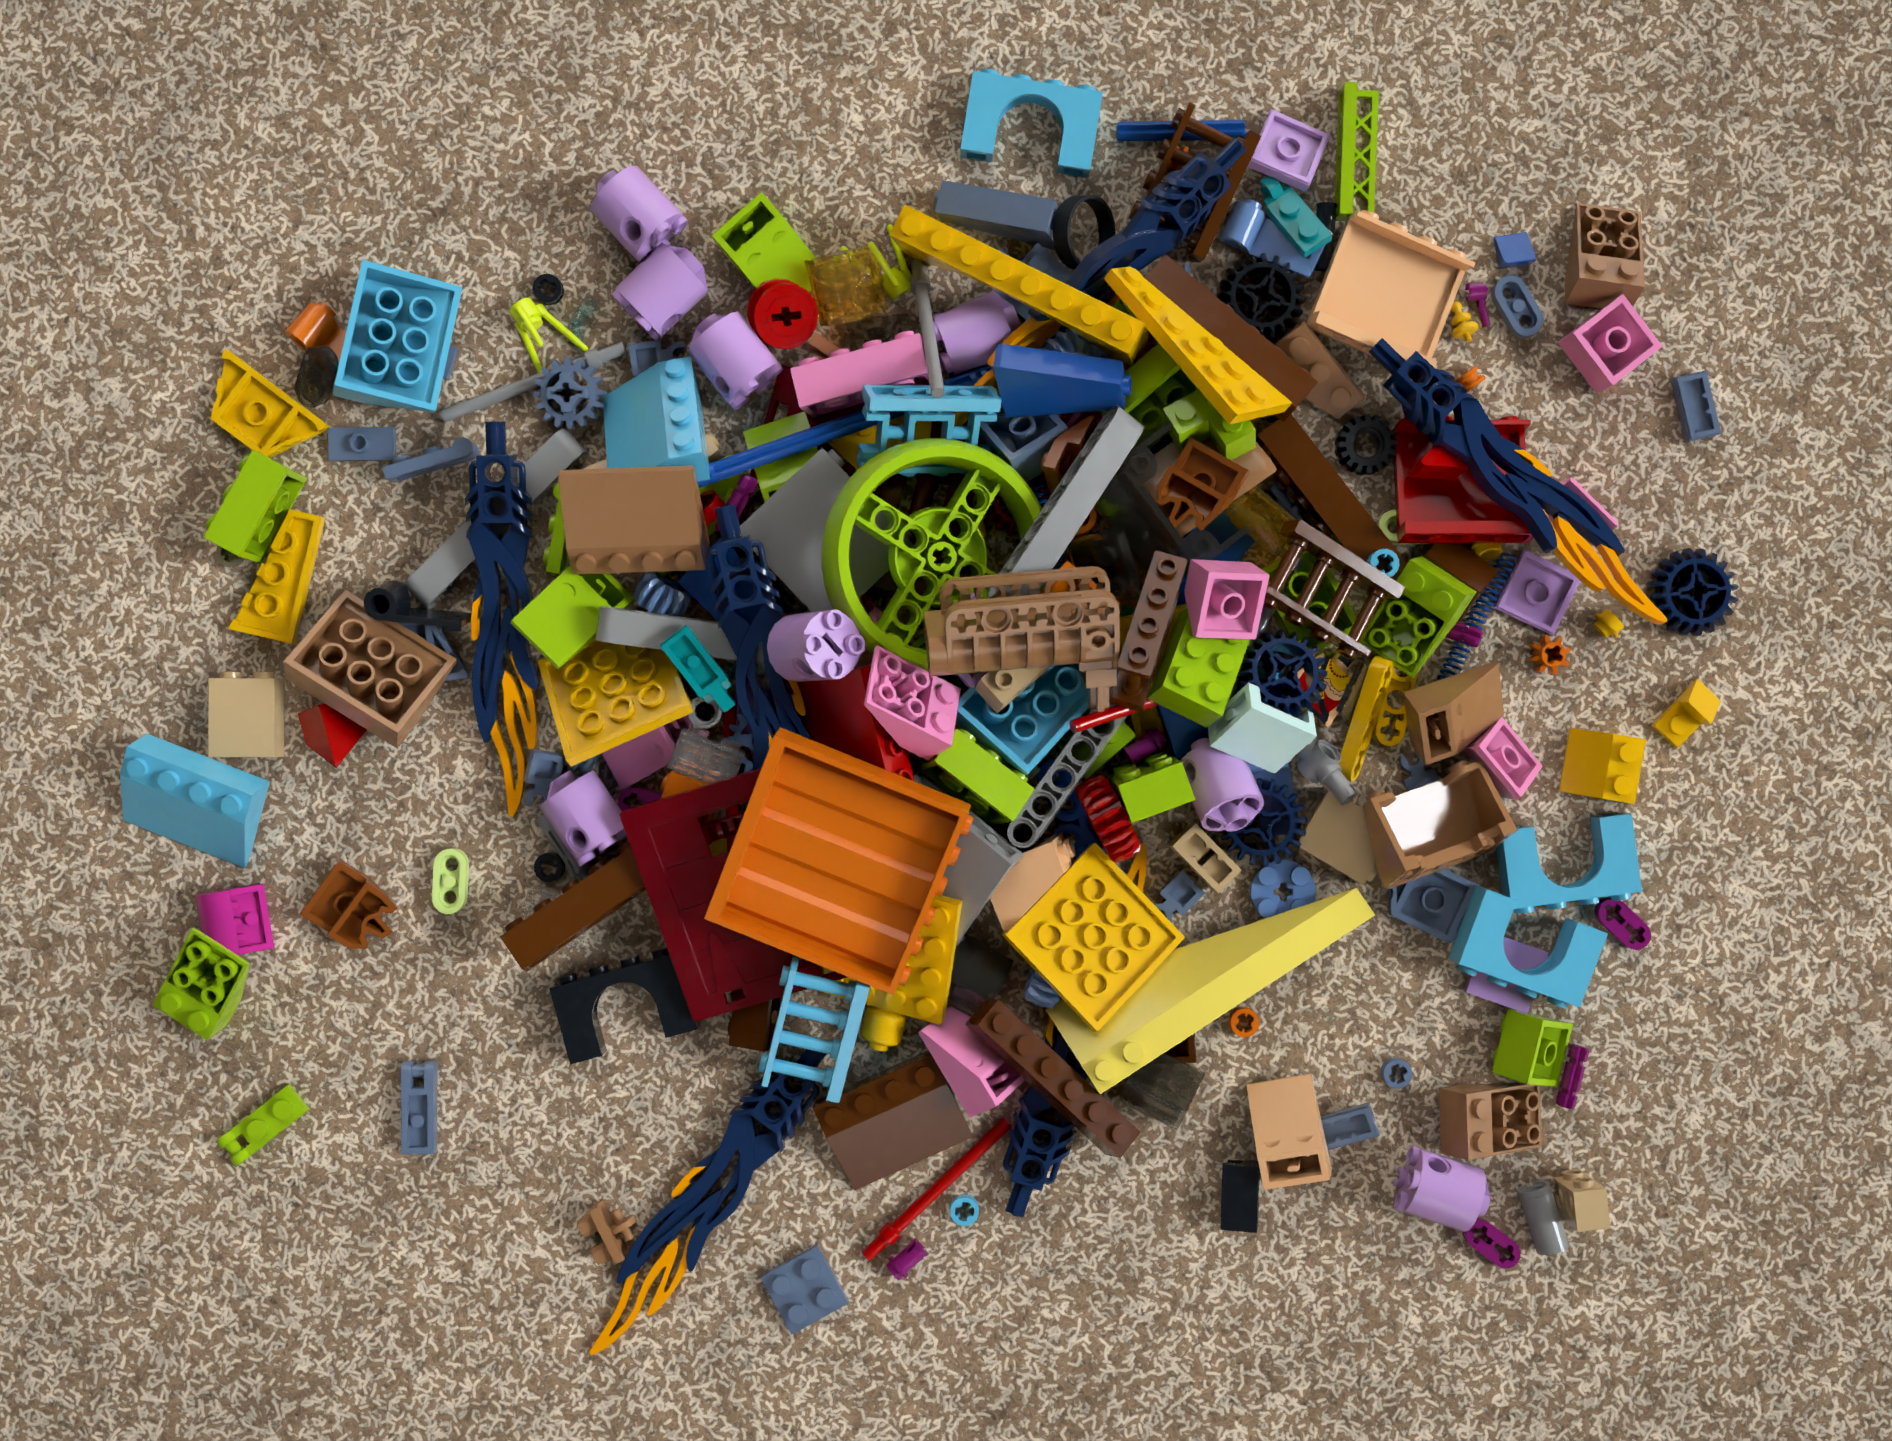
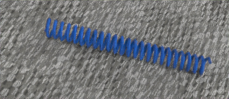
M1501 553L1499 556L1500 559L1496 560L1497 564L1493 566L1495 568L1498 567L1505 569L1508 572H1512L1511 568L1501 565L1499 561L1508 563L1511 566H1515V563L1503 559L1502 556H1507L1515 559L1516 556L1508 553ZM1499 571L1498 573L1506 578L1509 577V575L1504 572ZM1499 577L1494 578V580L1500 581L1501 583H1506L1504 579H1501ZM1493 582L1489 584L1499 589H1503V586ZM1488 587L1480 595L1479 599L1476 600L1475 603L1477 605L1472 606L1473 610L1479 608L1489 613L1492 612L1491 609L1480 606L1478 603L1481 602L1491 607L1494 606L1493 603L1482 600L1481 596L1497 601L1496 597L1484 593L1489 591L1500 595V592ZM1477 610L1469 612L1470 616L1477 614L1484 618H1489L1488 615ZM1467 617V622L1464 623L1466 624L1465 626H1473L1481 630L1483 629L1481 626L1469 623L1471 622L1470 620L1486 624L1484 620L1475 617ZM1463 640L1461 642L1454 641L1456 645H1459L1458 643L1465 644ZM1452 646L1453 651L1449 652L1450 657L1446 658V662L1451 660L1464 665V661L1452 658V654L1467 659L1466 655L1454 651H1456L1455 649L1471 653V651L1464 647ZM1450 663L1443 664L1444 668H1447L1446 666H1449L1458 670H1462L1461 667ZM1448 669L1440 670L1441 674H1444L1443 672H1447L1453 675L1458 674L1455 671H1451ZM1437 675L1438 680H1441V678L1449 677L1445 675Z

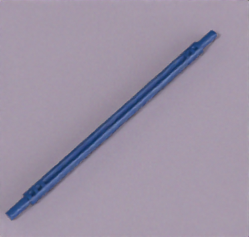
M989 365L979 367L943 380V385L974 386L992 368ZM862 410L711 462L709 463L710 479L697 482L698 488L875 426L878 421H866ZM888 411L890 413V420L903 416L905 411Z

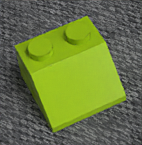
M1507 1009V1013L1502 1019L1500 1026L1502 1034L1499 1046L1493 1054L1494 1066L1492 1073L1529 1085L1558 1087L1573 1024L1532 1013Z

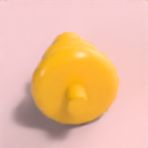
M1454 301L1450 310L1455 315L1450 323L1456 327L1451 333L1454 339L1465 338L1466 343L1471 342V335L1479 328L1478 323L1470 321L1471 314L1462 312V304L1459 301Z

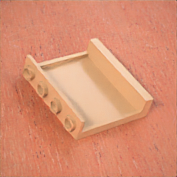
M1361 210L1347 217L1306 324L1312 331L1372 356L1369 353L1371 348L1383 338L1405 360L1417 351L1435 368L1437 361L1432 359L1465 271L1474 268L1475 262L1466 259V254L1455 249L1446 250L1437 246V241L1426 236L1416 237L1408 233V229L1403 225L1396 223L1387 224L1378 220L1379 216L1371 211Z

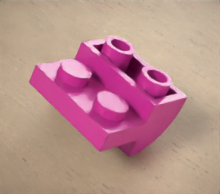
M263 883L194 895L200 931L238 956L240 954L274 948Z

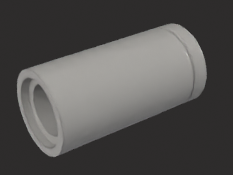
M699 696L691 701L694 712L688 714L695 726L710 728L722 719L723 710L714 699L709 703L714 706L715 715L712 719H705L699 714L698 708L701 702L706 701Z
M1545 1180L1533 1182L1531 1187H1527V1185L1520 1186L1517 1192L1537 1254L1553 1255L1566 1250L1569 1247V1242L1550 1183Z

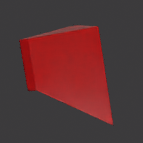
M320 704L298 713L306 745L335 768L339 766L367 731V729L327 704Z

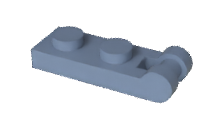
M459 437L453 442L452 447L442 449V446L430 447L422 451L423 455L411 458L410 455L395 457L391 459L392 464L382 468L385 479L396 483L474 460L478 456L479 448L469 439Z
M414 1061L402 1062L401 1154H435L437 1152V1061H426L425 1064H415ZM424 1077V1086H414V1078Z

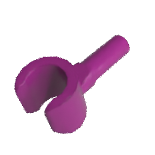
M1482 282L1467 283L1465 290H1469V294H1466V301H1476L1482 327L1490 326L1485 301L1488 294L1487 286Z

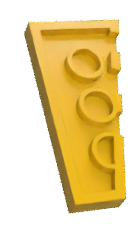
M289 509L270 546L272 549L265 563H261L256 573L258 576L250 592H247L241 602L242 607L228 629L296 644L325 517Z

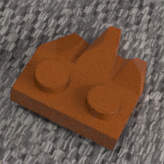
M1096 415L1088 416L1057 437L1050 451L1045 452L1043 455L1041 470L1044 471L1047 490L1050 492V496L1099 424V422H1096Z
M1190 438L1174 466L1169 465L1157 485V504L1175 503L1169 517V521L1175 529L1193 514L1196 516L1195 525L1202 531L1227 509L1250 472L1195 439Z
M339 858L303 907L300 915L328 931L327 936L348 949H366L368 946L367 932L381 938H385L393 933L381 919L380 915L383 912L391 914L398 908L371 878Z

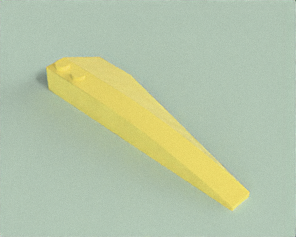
M1354 888L1174 949L1098 1032H1093L1063 999L1057 1002L1053 1008L1046 1009V1012L1098 1093L1102 1094L1374 917L1375 914L1359 890Z

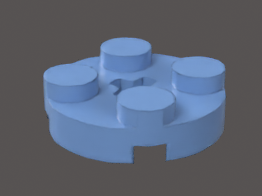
M1281 859V863L1276 864L1274 860H1271L1268 866L1259 868L1252 877L1249 895L1251 903L1262 917L1268 918L1313 903L1316 897V887L1310 872L1297 862ZM1285 882L1286 888L1291 889V895H1286L1285 900L1281 902L1280 897L1274 895V889L1279 888L1280 883Z

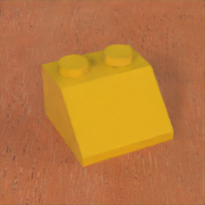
M1570 728L1558 792L1635 804L1646 739Z

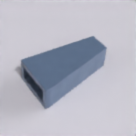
M942 180L941 188L935 193L933 201L935 213L942 221L1033 245L1039 243L1044 248L1055 250L1053 222L1059 205L1054 199Z

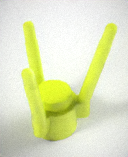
M891 224L887 226L889 234L893 228ZM891 236L890 240L901 271L897 266L890 268L874 242L870 241L868 243V247L884 271V274L880 276L883 282L846 246H841L840 250L879 289L883 297L888 295L891 301L900 297V294L906 293L911 289L910 278L912 274L907 267L902 250Z
M524 298L517 301L510 308L509 313L515 320L514 326L523 339L537 373L542 372V366L528 333H530L538 347L543 346V342L536 331L543 324L541 318H545L583 352L588 351V347L553 317L542 303L535 305L531 298Z

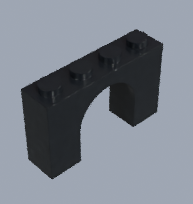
M667 947L652 951L653 957L640 961L639 955L620 960V967L609 969L608 964L588 969L590 975L577 978L576 973H571L557 978L558 984L553 985L549 990L570 1065L600 1057L607 1051L598 1020L597 1007L604 990L616 983H634L643 987L651 994L658 1009L665 1038L697 1030L700 1027V1021H694L691 1016Z

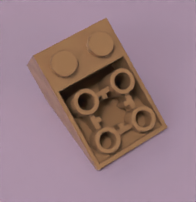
M1576 203L1565 278V303L1602 309L1614 299L1624 294L1630 304L1634 306L1645 288L1641 212Z
M1497 661L1403 692L1410 742L1425 765L1457 755L1504 716L1499 664Z
M1500 1083L1455 1085L1439 1088L1442 1154L1465 1160H1473L1542 1147L1540 1085Z

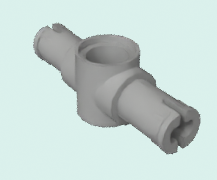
M1314 738L1310 744L1297 753V756L1300 758L1297 766L1301 774L1311 782H1320L1321 785L1325 784L1341 805L1351 802L1358 795V791L1341 773L1342 767L1338 764L1341 761V755L1331 743Z

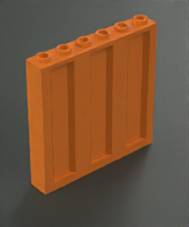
M780 727L773 737L704 919L894 995L898 984L901 986L906 984L911 971V967L906 966L910 955L915 957L918 955L924 939L918 936L922 925L929 927L936 911V908L931 906L934 896L941 897L949 879L943 876L947 865L954 867L961 850V847L956 846L960 834L964 836L968 834L974 817L968 815L971 804Z

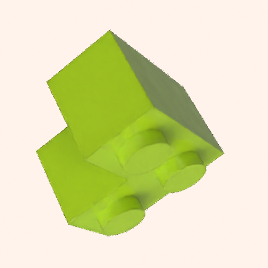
M1200 390L1163 408L1164 427L1180 453L1190 438L1202 442L1210 437L1220 454L1230 460L1256 448V429L1251 421L1247 420L1228 424Z

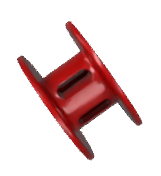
M775 278L763 282L753 291L748 301L747 318L751 328L767 344L777 349H793L803 345L812 336L817 326L818 309L814 298L806 289L788 279ZM781 308L793 312V314L783 315L784 320H780L772 315L782 313Z

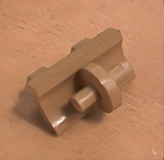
M601 1200L595 1203L577 1221V1226L584 1237L598 1231L603 1240L591 1248L592 1255L598 1265L612 1260L617 1264L625 1259L624 1256L629 1251L624 1241L627 1242L634 1238L629 1227L636 1222L634 1215L624 1218L620 1208L613 1210L610 1215L605 1203Z

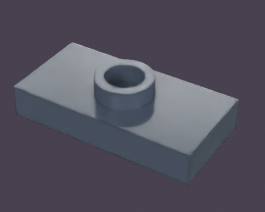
M1700 371L1671 379L1685 443L1721 434L1707 371Z
M395 427L328 428V460L331 462L391 461V459L396 457Z
M1369 1102L1321 1115L1328 1150L1380 1136Z

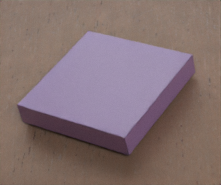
M1270 109L1259 134L1261 136L1248 167L1307 192L1330 135Z
M1521 549L1515 561V566L1512 567V572H1510L1493 608L1545 634L1554 636L1580 580L1570 571L1525 549Z
M1506 937L1503 940L1505 955L1514 968H1534L1547 959L1549 952ZM1479 971L1476 976L1469 975L1464 992L1528 1013L1533 997L1518 992V985L1510 982L1507 983L1506 987L1497 985L1487 980L1488 974Z

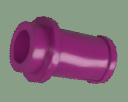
M1157 728L1152 731L1147 729L1144 736L1123 747L1122 750L1130 764L1136 765L1137 762L1155 751L1162 752V747L1166 745V741Z
M914 1238L895 1258L891 1256L889 1258L890 1262L886 1266L897 1280H900L902 1277L907 1278L909 1276L907 1272L929 1253Z

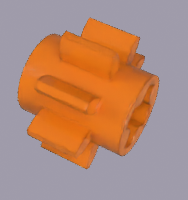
M1548 635L1540 636V645L1536 643L1529 644V647L1534 651L1533 656L1527 658V661H1534L1538 665L1535 669L1536 673H1542L1547 667L1550 675H1556L1558 673L1557 666H1569L1565 659L1566 653H1569L1571 649L1564 648L1561 645L1562 637H1556L1550 642ZM1552 649L1551 655L1554 657V660L1547 661L1548 655L1544 653L1545 650Z

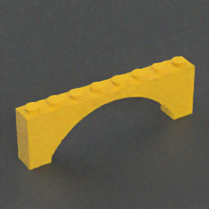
M904 204L889 234L902 252L923 261V263L931 267L933 265L956 272L1004 293L1055 320L1103 350L1104 353L1130 366L1136 363L1149 338L1144 322Z

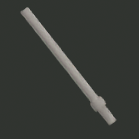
M914 259L911 262L912 276L910 278L912 293L916 296L932 397L941 398L945 391L929 300V292L931 290L930 279L925 274L923 261Z
M623 341L600 350L596 347L584 352L585 356L574 359L573 365H575L578 359L585 361L584 369L589 366L597 369L603 367L604 362L627 354V350ZM540 372L440 410L441 417L444 422H448L541 387L534 381L535 379L543 380L545 375Z

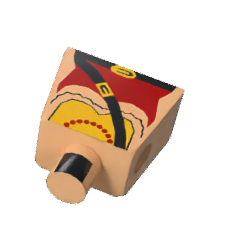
M1323 652L1314 655L1315 658H1325V663L1318 668L1328 671V675L1321 679V681L1327 684L1326 689L1323 692H1319L1322 698L1318 703H1312L1313 708L1310 710V712H1313L1314 721L1324 728H1328L1356 685V682L1346 672L1357 661V658L1355 657L1354 660L1348 659L1338 652L1332 659ZM1301 666L1297 671V677L1302 683L1300 687L1304 691L1306 676Z

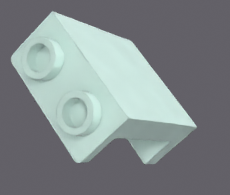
M1249 682L1228 701L1223 716L1208 726L1210 747L1274 774L1317 737L1313 712L1306 710L1296 718L1261 702L1259 687Z

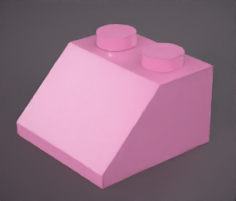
M1624 294L1583 321L1557 342L1596 394L1616 384L1663 347Z
M1191 559L1184 593L1193 636L1197 638L1256 639L1270 574L1251 562Z

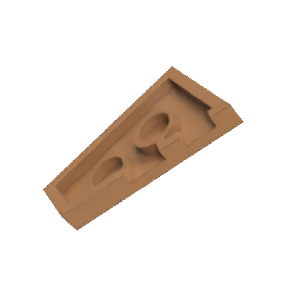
M1304 321L1274 344L1281 348L1285 355L1298 366L1306 369L1318 382L1305 399L1337 419L1365 399V394Z

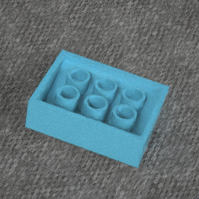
M362 259L332 395L364 404L435 413L462 287Z
M691 356L658 362L602 397V403L605 405L603 417L608 469L694 465L697 482L710 479L700 387Z
M1077 664L1050 666L1040 678L999 713H996L975 690V687L973 689L969 688L959 699L956 724L971 733L976 738V741L997 753L1002 759L1025 775H1028L1070 729V720L1079 718L1089 708V688L1085 687L1082 671H1079Z
M145 734L128 745L120 773L123 821L246 868L252 852L270 781L150 734Z

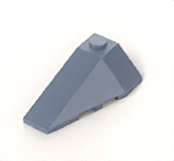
M1001 402L1000 412H996L997 422L981 421L979 435L985 444L989 446L992 453L1013 467L1027 483L1044 472L1041 470L1043 455L1045 452L1050 451L1054 440L1066 432L1068 428L1057 414L1005 417Z

